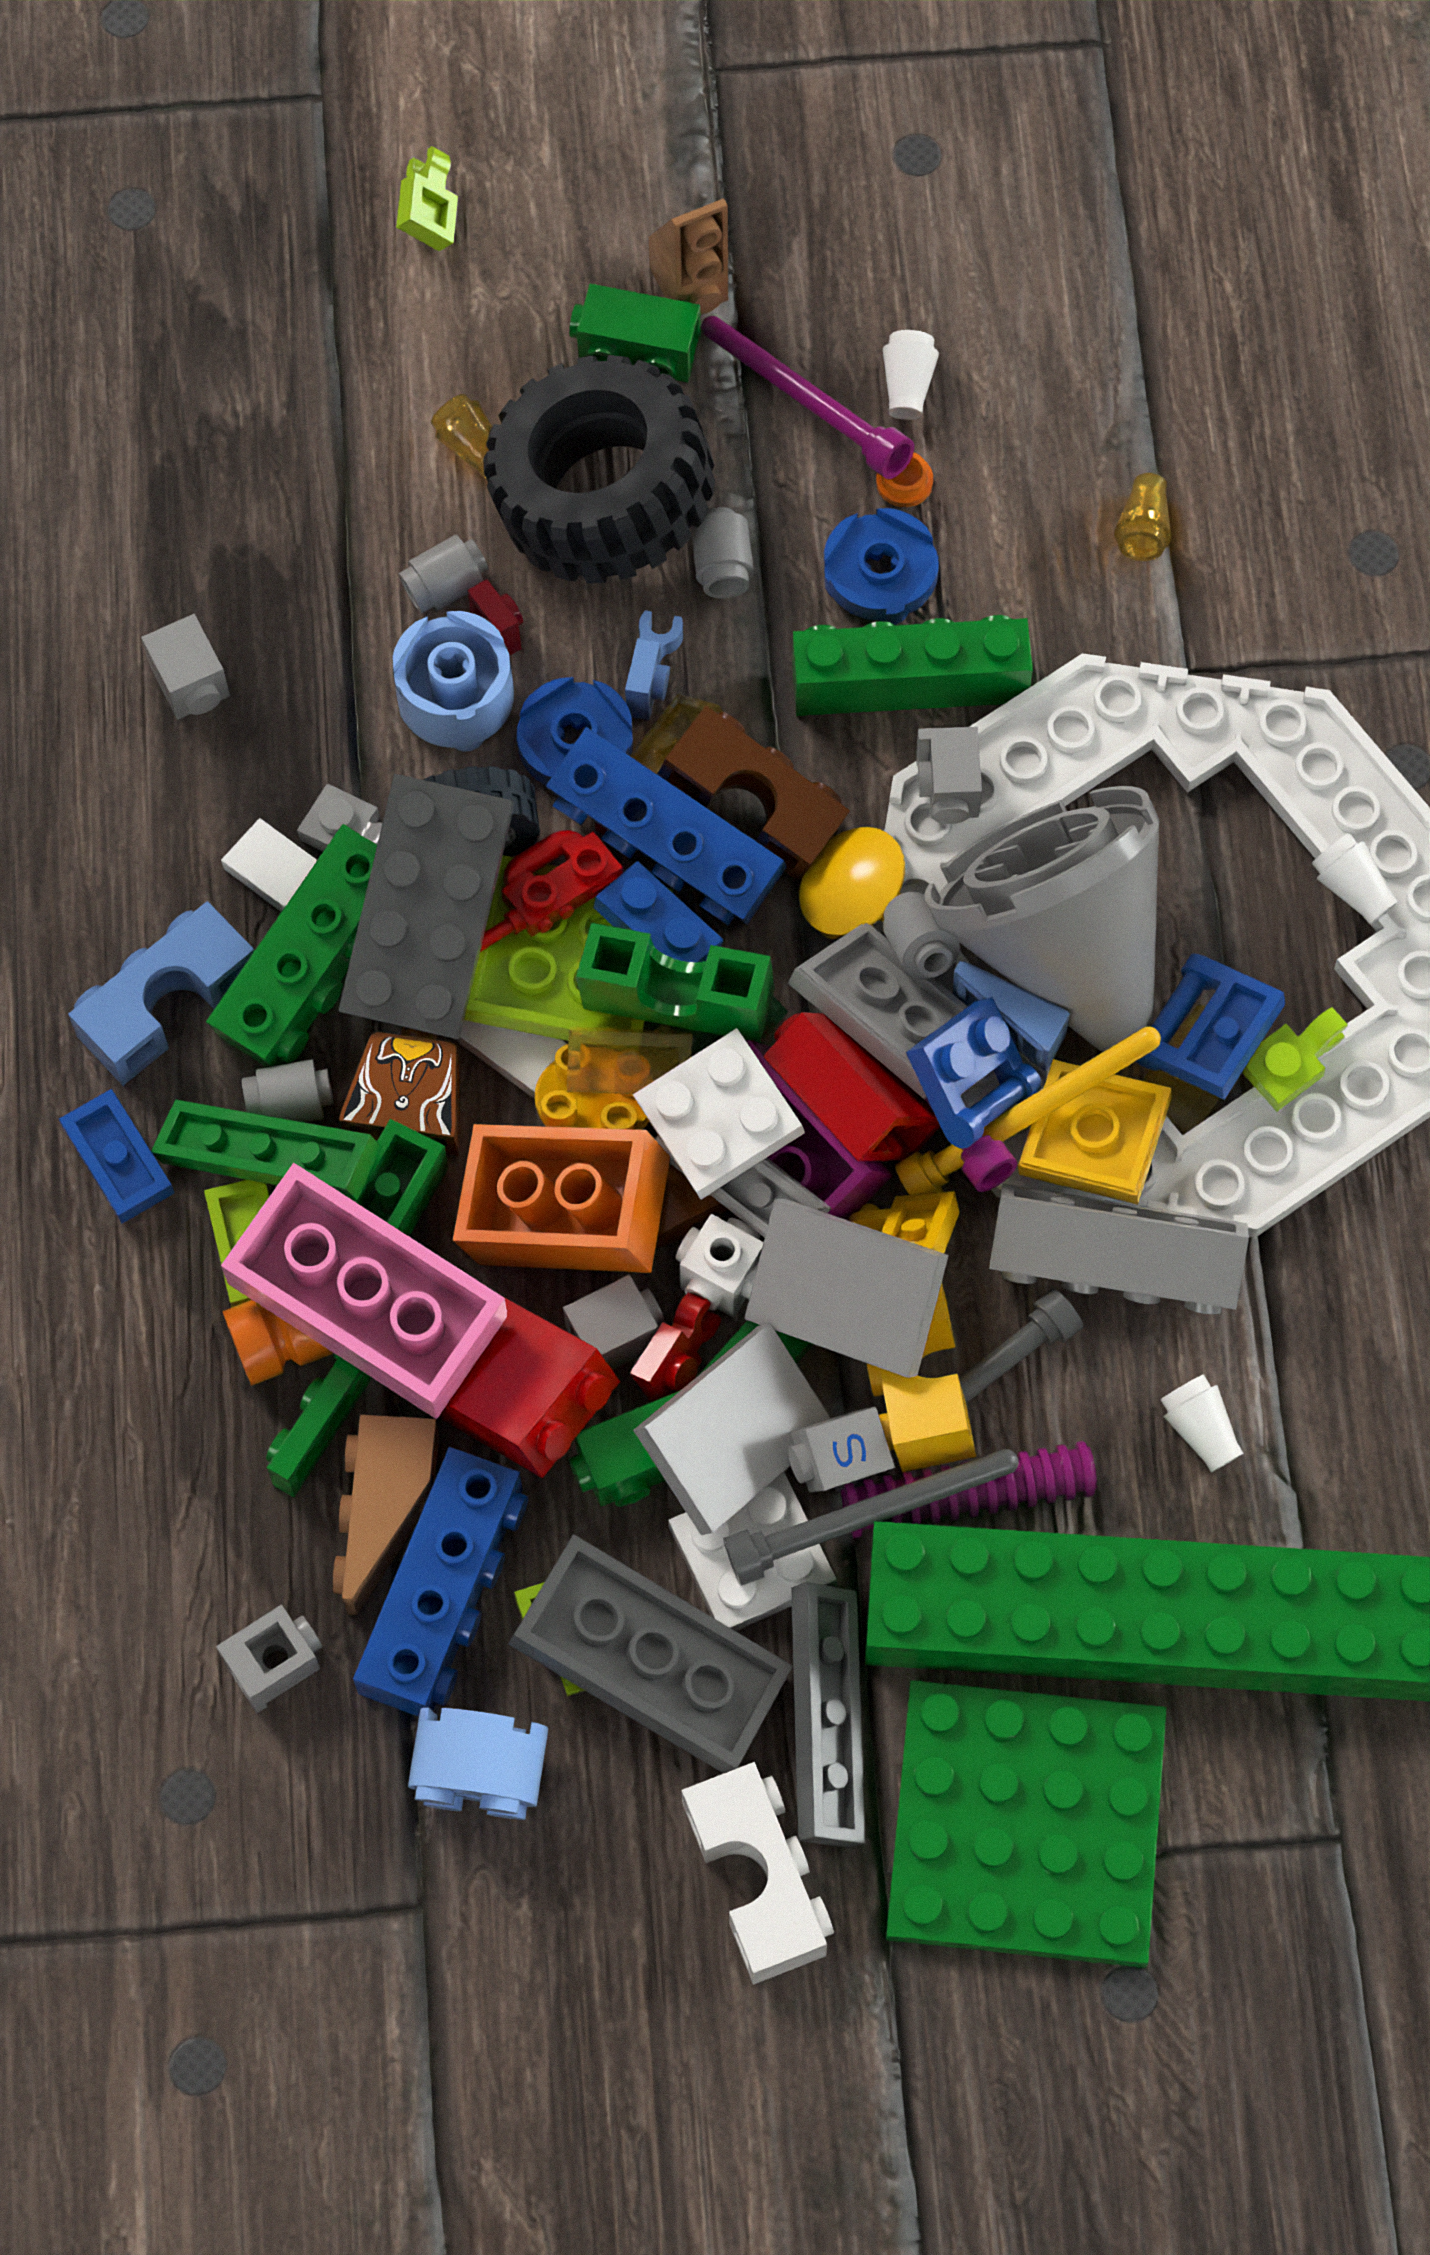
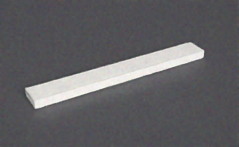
M260 818L221 860L224 870L281 912L317 861ZM465 1020L460 1040L454 1039L534 1099L535 1088L540 1075L547 1066L555 1061L557 1050L567 1045L561 1039Z

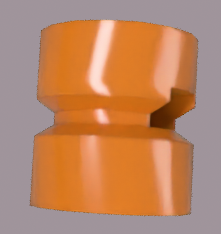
M253 1300L222 1311L251 1386L283 1374L286 1361L291 1359L298 1365L303 1366L333 1354L332 1351Z

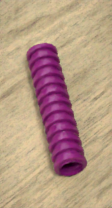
M1084 1441L1076 1442L1075 1449L1069 1450L1065 1444L1057 1445L1055 1452L1048 1453L1045 1447L1038 1448L1035 1456H1029L1026 1451H1021L1017 1454L1019 1464L1013 1473L880 1522L921 1524V1520L929 1519L930 1524L934 1525L939 1524L940 1517L948 1516L950 1521H957L960 1513L967 1512L970 1518L978 1517L979 1510L986 1509L989 1515L997 1514L998 1507L1006 1506L1008 1511H1014L1017 1509L1018 1503L1025 1502L1028 1508L1035 1507L1037 1500L1044 1499L1047 1504H1054L1057 1496H1064L1066 1501L1074 1500L1076 1493L1083 1492L1086 1498L1093 1497L1097 1489V1475L1090 1447ZM968 1461L960 1462L959 1465L967 1463ZM949 1464L941 1465L940 1472L951 1469ZM930 1468L921 1469L920 1476L913 1477L910 1471L902 1472L901 1479L893 1480L889 1474L883 1475L882 1482L874 1483L872 1478L863 1479V1486L854 1487L853 1482L843 1485V1489H841L843 1508L937 1473H932ZM874 1524L850 1533L853 1538L862 1537L863 1530L871 1529L873 1534Z

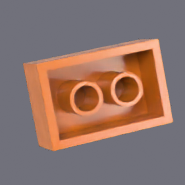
M474 1124L453 1242L479 1265L651 1273L671 1156L647 1130Z

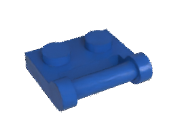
M1193 953L1181 968L1182 980L1151 1026L1160 1033V1045L1136 1062L1153 1071L1162 1070L1225 1100L1285 1006L1284 992L1206 956ZM1203 990H1216L1179 1049L1169 1045Z
M993 997L975 1001L906 1052L944 1135L951 1144L958 1148H968L984 1134V1127L1015 1103L1019 1104L1041 1090L1042 1082L1039 1074L1032 1066L1023 1063L1010 1035L1008 1026L1004 1022ZM991 1071H994L1000 1085L970 1108L965 1107L960 1095Z

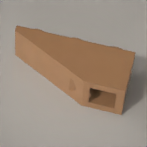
M723 198L669 220L648 237L650 270L665 298L699 304L701 315L711 312L720 303L728 301V205Z
M360 1415L358 1435L348 1434L345 1471L354 1473L352 1495H342L340 1501L339 1532L348 1533L346 1556H336L333 1594L342 1595L348 1615H358L418 1523L437 1474L440 1436L436 1419Z

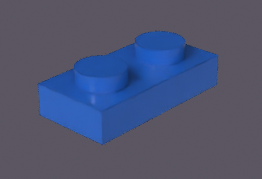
M638 861L595 897L593 908L613 927L650 933L655 948L671 958L686 962H704L707 960L710 945L722 947L723 938Z
M112 1089L59 1118L64 1132L121 1224L175 1193L172 1184Z

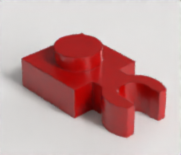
M688 1292L677 1307L673 1325L670 1326L662 1322L631 1370V1376L650 1402L681 1391L695 1379L697 1369L702 1362V1358L697 1353V1350L702 1343L712 1338L721 1322L720 1316L707 1311L711 1305L709 1300Z

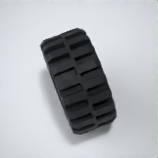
M608 355L607 361H598L596 356L577 358L578 364L564 368V365L561 363L547 369L549 375L538 382L532 378L520 388L521 397L516 402L510 399L498 416L502 424H494L491 428L486 442L489 451H487L483 458L484 474L488 481L487 489L512 542L518 551L526 554L529 562L541 571L549 572L552 569L555 577L575 582L578 576H583L586 583H606L607 577L618 575L620 580H625L637 576L636 570L650 564L651 568L654 569L667 560L665 554L673 547L679 551L692 537L689 530L692 525L699 527L709 510L706 501H709L714 493L715 478L712 470L715 465L689 396L684 395L681 385L673 377L663 373L660 374L658 367L644 361L637 360L633 366L629 357ZM610 447H632L643 450L635 466L624 477L607 487L582 493L565 492L557 489L565 473L580 459L595 451Z

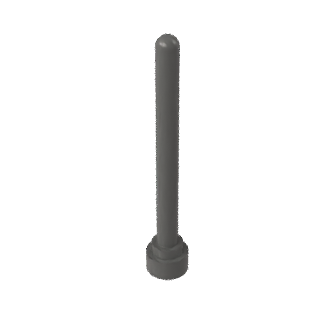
M1051 1289L1033 1303L1034 1311L1027 1316L1029 1323L959 1377L966 1403L1041 1344L1046 1343L1050 1346L1057 1340L1064 1343L1083 1328L1080 1316L1059 1291ZM895 1450L890 1451L892 1460H895L897 1458ZM874 1475L852 1481L854 1487L863 1485V1479L872 1478ZM843 1485L834 1488L838 1493L841 1494V1489H843Z
M1003 1449L765 1537L762 1531L750 1535L747 1529L724 1537V1546L735 1577L740 1586L765 1578L764 1571L773 1568V1561L867 1527L874 1524V1521L886 1520L1009 1475L1018 1467V1456L1012 1450Z

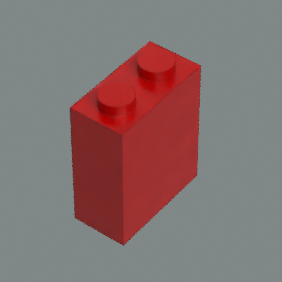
M801 1012L789 1017L776 1030L774 1034L776 1042L763 1056L857 1161L903 1160L919 1151L940 1128L934 1111L925 1099L823 1013Z
M505 1298L507 1318L443 1409L439 1418L543 1478L555 1462L565 1455L572 1441L596 1411L606 1404L611 1393L620 1383V1380L596 1347Z

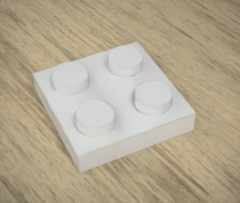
M737 1028L633 1094L638 1105L700 1199L708 1196L805 1133L802 1124Z
M784 1472L714 1533L701 1535L686 1512L668 1520L669 1529L711 1617L734 1631H738L791 1607V1587L806 1582L832 1587L836 1586L837 1579L820 1544L774 1560V1567L764 1571L765 1578L740 1586L735 1577L724 1546V1537L746 1529L750 1535L762 1531L765 1537L808 1521Z

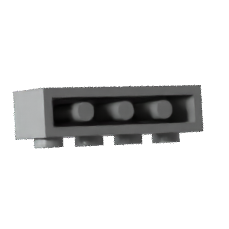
M1003 1183L989 1269L1001 1271L1000 1276L1003 1279L1016 1283L1033 1284L1037 1282L1038 1277L1062 1281L1061 1286L1072 1292L1095 1294L1098 1293L1099 1287L1123 1291V1297L1133 1302L1157 1304L1160 1302V1297L1185 1301V1308L1204 1314H1219L1222 1307L1235 1310L1237 1308L1249 1241L1248 1224Z

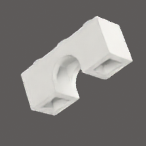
M753 1762L683 1789L682 1803L705 1863L727 1855H744L755 1860L766 1874L767 1885L762 1894L755 1901L729 1911V1924L753 1985L825 1957L827 1952L825 1937L834 1934L832 1923L821 1897L809 1900L800 1877L810 1873L809 1867L797 1837L793 1836L785 1840L776 1816L786 1811L773 1777L761 1779L756 1764Z

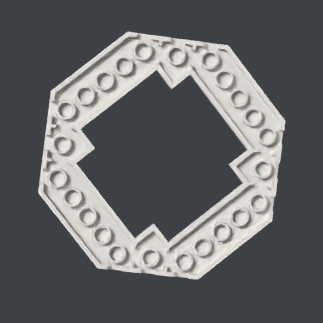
M1082 653L969 726L978 727L982 796L978 818H968L956 824H942L931 819L930 797H919L918 766H916V761L893 776L884 831L897 841L903 851L905 877L900 892L902 894L918 892L925 895L927 886L934 883L938 893H940L948 884L941 868L964 849L1001 826L1043 806L1061 800L1065 807L1150 750L1156 754L1187 793L1235 762L1315 859L1347 833H1350L1357 843L1364 841L1390 892L1398 901L1391 910L1371 924L1377 933L1338 958L1334 970L1367 1010L1348 1022V1027L1342 1031L1345 1038L1333 1049L1318 1058L1326 1068L1324 1077L1278 1112L1253 1087L1184 1135L1178 1131L1166 1116L1138 1206L1247 1223L1249 1237L1256 1238L1430 1117V807L1330 690L1306 687L1305 691L1301 692L1270 687L1271 681L1223 674L1222 680L1187 675L1188 669L1141 662L1140 667L1106 663V657ZM878 920L872 927L886 937L883 931V922ZM961 951L951 968L943 974L934 977L951 993L953 991L954 970L959 961L969 963ZM1018 1051L1023 1063L1032 1066L1039 1074L1042 1090L1050 1067L1047 1071H1044ZM991 1071L960 1095L965 1107L970 1108L1000 1085L994 1071ZM1031 1125L1003 1142L1017 1160L1015 1171L1003 1182L1004 1184L1137 1205L1019 1175L1018 1164ZM1003 1183L991 1189L997 1197H1001Z

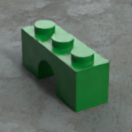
M591 923L576 975L583 1009L722 1036L737 1028L745 1040L759 1043L762 1040L775 990L771 956L710 945L706 961L686 962L671 958L657 950L653 945L650 933Z

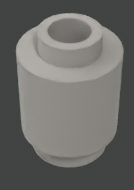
M718 507L709 509L699 527L691 526L696 579L703 585L705 594L710 597H736L748 590L750 586L749 579L754 574L748 520L730 508Z
M455 534L409 560V567L398 573V576L415 608L422 614L431 608L437 612L466 596L468 589L484 581L481 573L489 568L473 539L463 543L459 536Z
M906 892L892 899L886 906L883 931L908 975L917 979H930L943 974L952 967L958 958L960 944L936 924L923 894Z
M313 1059L256 1069V1076L242 1078L245 1106L248 1113L298 1122H310L324 1119L323 1107L334 1105L328 1069L316 1071Z

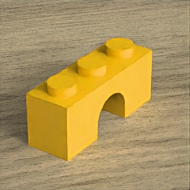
M942 1283L922 1358L936 1351L955 1348L947 1299ZM867 1363L874 1397L884 1395L887 1413L878 1415L889 1450H895L902 1472L976 1457L966 1400L958 1374L938 1378H925L918 1375L907 1378Z

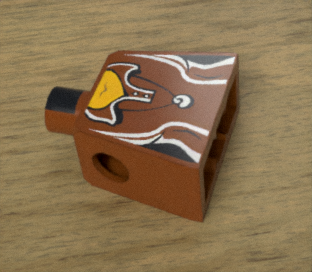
M406 1027L401 1028L400 1035L383 1032L372 1033L340 1113L339 1121L343 1130L370 1134L377 1141L389 1119H392L444 1145L446 1154L459 1156L460 1059L457 1045L451 1042L436 1040V1034Z

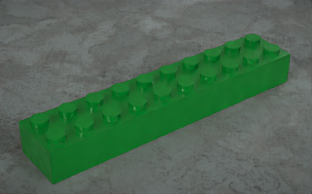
M874 1521L865 1665L1430 1702V1557Z

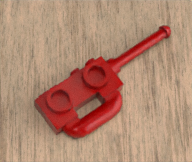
M560 830L548 835L515 856L507 864L503 874V882L506 887L501 889L502 901L510 911L503 915L504 920L485 931L480 952L512 932L517 935L526 930L531 937L539 932L546 933L552 928L553 923L561 918L565 920L571 917L575 909L596 897L623 874V867L594 831L585 837L572 830ZM565 856L566 862L543 876L533 875V873L558 857Z

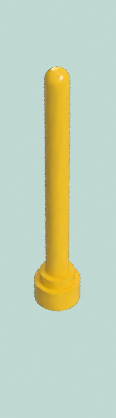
M1143 1027L1002 1113L984 1127V1134L982 1136L989 1135L994 1141L1000 1140L1004 1142L1155 1050L1161 1042L1160 1033L1153 1027ZM951 1144L937 1154L931 1150L923 1155L916 1151L895 1164L897 1174L908 1194L943 1192L941 1186L950 1181L948 1175L961 1168L964 1164L961 1159L963 1150Z

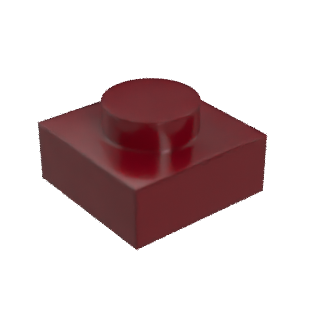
M488 579L468 589L470 613L486 619L499 630L509 656L521 650L519 626L524 621L518 606L511 596L507 593L499 596Z

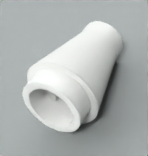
M916 330L893 332L889 336V344L883 347L889 396L888 413L894 418L914 420L922 416L923 403L939 356V352L934 348V338L925 332Z
M1350 833L1334 842L1312 862V865L1320 873L1317 880L1359 912L1370 925L1398 903L1384 881L1365 842L1357 843Z
M1204 1374L1182 1385L1161 1399L1168 1412L1163 1417L1203 1459L1210 1472L1221 1468L1244 1454L1236 1441L1218 1385L1211 1387Z

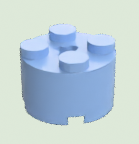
M465 611L446 612L447 616L429 621L427 616L413 623L402 634L394 649L393 677L400 716L413 733L431 744L456 748L463 752L473 751L479 748L484 740L494 735L503 726L512 710L514 686L509 652L499 630L489 621L476 614Z
M421 1708L408 1788L416 1790L415 1800L423 1801V1805L427 1807L450 1811H462L463 1799L480 1802L479 1808L487 1810L488 1815L525 1820L527 1807L537 1806L548 1727L531 1722L530 1734H526V1729L513 1728L515 1720L513 1717L452 1708H441L440 1721H437L438 1715L430 1708Z

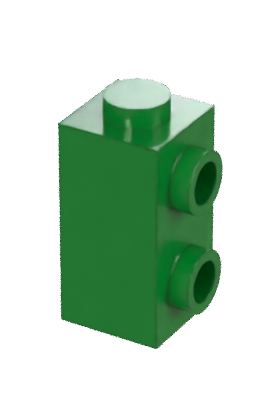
M590 283L584 305L576 303L573 308L569 336L577 339L578 358L596 356L598 361H607L608 355L629 357L633 366L637 360L644 361L658 367L660 374H667L676 381L688 383L701 337L700 305Z
M678 1392L580 1431L575 1438L577 1455L569 1457V1462L582 1493L593 1489L600 1507L615 1502L617 1507H622L640 1501L651 1492L649 1487L666 1481L633 1430Z

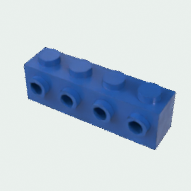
M585 727L546 784V787L558 797L552 805L555 809L580 826L583 825L588 817L605 828L607 831L601 840L625 857L631 859L637 850L656 864L650 873L677 892H680L683 886L687 884L705 896L699 906L727 926H729L734 917L748 925L787 868L783 859L588 727Z
M451 1447L448 1448L353 1677L359 1695L418 1717L421 1708H430L433 1711L436 1703L442 1706L447 1704L458 1676V1670L451 1668L460 1645L465 1647L471 1645L480 1624L482 1611L476 1610L475 1607L483 1587L493 1589L500 1576L505 1553L498 1550L506 1530L509 1529L516 1532L526 1511L528 1496L521 1494L523 1488L520 1472Z

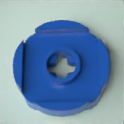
M892 508L876 509V514L865 515L858 518V513L841 521L828 537L824 549L825 589L842 608L851 614L864 619L885 621L896 625L901 623L909 613L919 609L929 599L937 584L939 560L933 545V537L921 521L906 512ZM883 555L892 558L891 568L893 570L883 574L871 571V566L866 562L869 558L879 561Z
M574 677L558 678L537 688L529 695L522 706L520 720L517 725L518 753L527 771L544 785L548 783L574 745L573 743L567 744L563 742L565 739L563 728L571 725L576 730L588 727L632 757L633 735L630 710L623 698L605 683L593 680L592 685L585 682L574 683Z

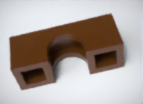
M706 705L665 758L657 775L706 808L719 793L728 789H743L754 794L762 803L766 813V824L755 841L783 859L787 865L784 872L800 882L850 812L848 808L841 804L842 801L839 795L829 786L821 782H810L794 770L791 760L781 751L773 747H762L746 735L745 728L737 719L725 712L716 713Z

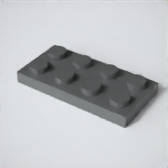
M394 773L339 1012L460 1040L515 805L514 801Z
M574 1534L508 1645L723 1774L738 1768L793 1665Z

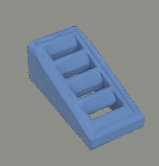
M959 961L954 970L952 994L967 1006L975 1001L993 997L1004 1022L1008 1026L1017 1050L1037 1067L1047 1071L1066 1037L1070 1015L1068 1010L966 961Z

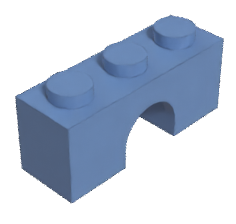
M208 901L195 911H186L170 924L166 935L149 949L141 948L132 953L122 964L120 972L103 986L96 985L91 987L78 998L74 1009L68 1013L76 1036L119 1083L124 1086L169 1049L162 1025L151 1015L156 1002L169 992L189 990L199 994L215 1009L255 950Z

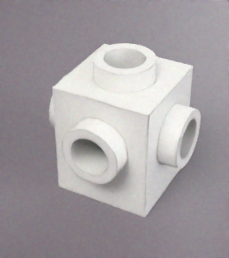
M710 1214L701 1230L692 1227L683 1239L676 1254V1260L681 1262V1289L686 1294L690 1292L709 1300L711 1303L710 1310L718 1309L734 1318L745 1299L749 1300L764 1243L759 1240L760 1235L758 1232L741 1220L729 1218L726 1222L713 1214ZM718 1255L726 1261H718L714 1257Z

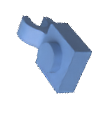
M645 610L639 619V638H637L625 688L626 704L633 718L650 720L654 699L662 701L665 699L670 666L661 665V660L665 655L677 650L683 641L682 617L674 616L672 628L665 634H657L652 631L651 611Z

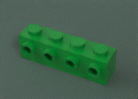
M992 615L980 621L953 622L945 618H935L927 620L922 624L894 625L890 622L879 621L858 628L837 629L831 625H815L805 631H793L792 670L796 716L1005 704L1031 687L1033 668L1028 618L1012 619L1005 615Z
M341 825L206 1020V1023L220 1038L265 1067L283 1065L285 1062L289 1064L298 1058L308 1041L309 1034L306 1031L319 1012L322 1014L327 1013L341 994L343 988L341 980L348 972L377 844L348 826Z

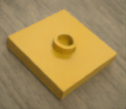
M1053 1059L1044 1088L1078 1068L1079 1065ZM1116 1074L1112 1075L1031 1125L1018 1164L1019 1175L1138 1205L1172 1099V1089Z

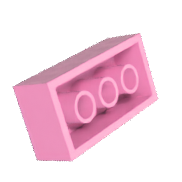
M295 1163L289 1168L221 1264L227 1283L435 1419L439 1417L507 1318L504 1297Z

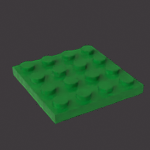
M910 1680L886 1940L1146 1968L1149 1961L1167 1707Z

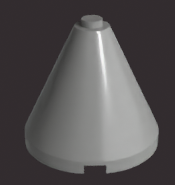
M1116 786L1092 790L1090 795L1095 806L1066 811L1062 801L1059 800L1001 826L964 849L941 868L948 884L940 893H938L933 883L927 886L924 895L925 902L940 928L1014 985L1068 1010V1013H1070L1068 1027L1102 1052L1143 1027H1151L1153 1024L1159 818L1147 792L1133 786Z

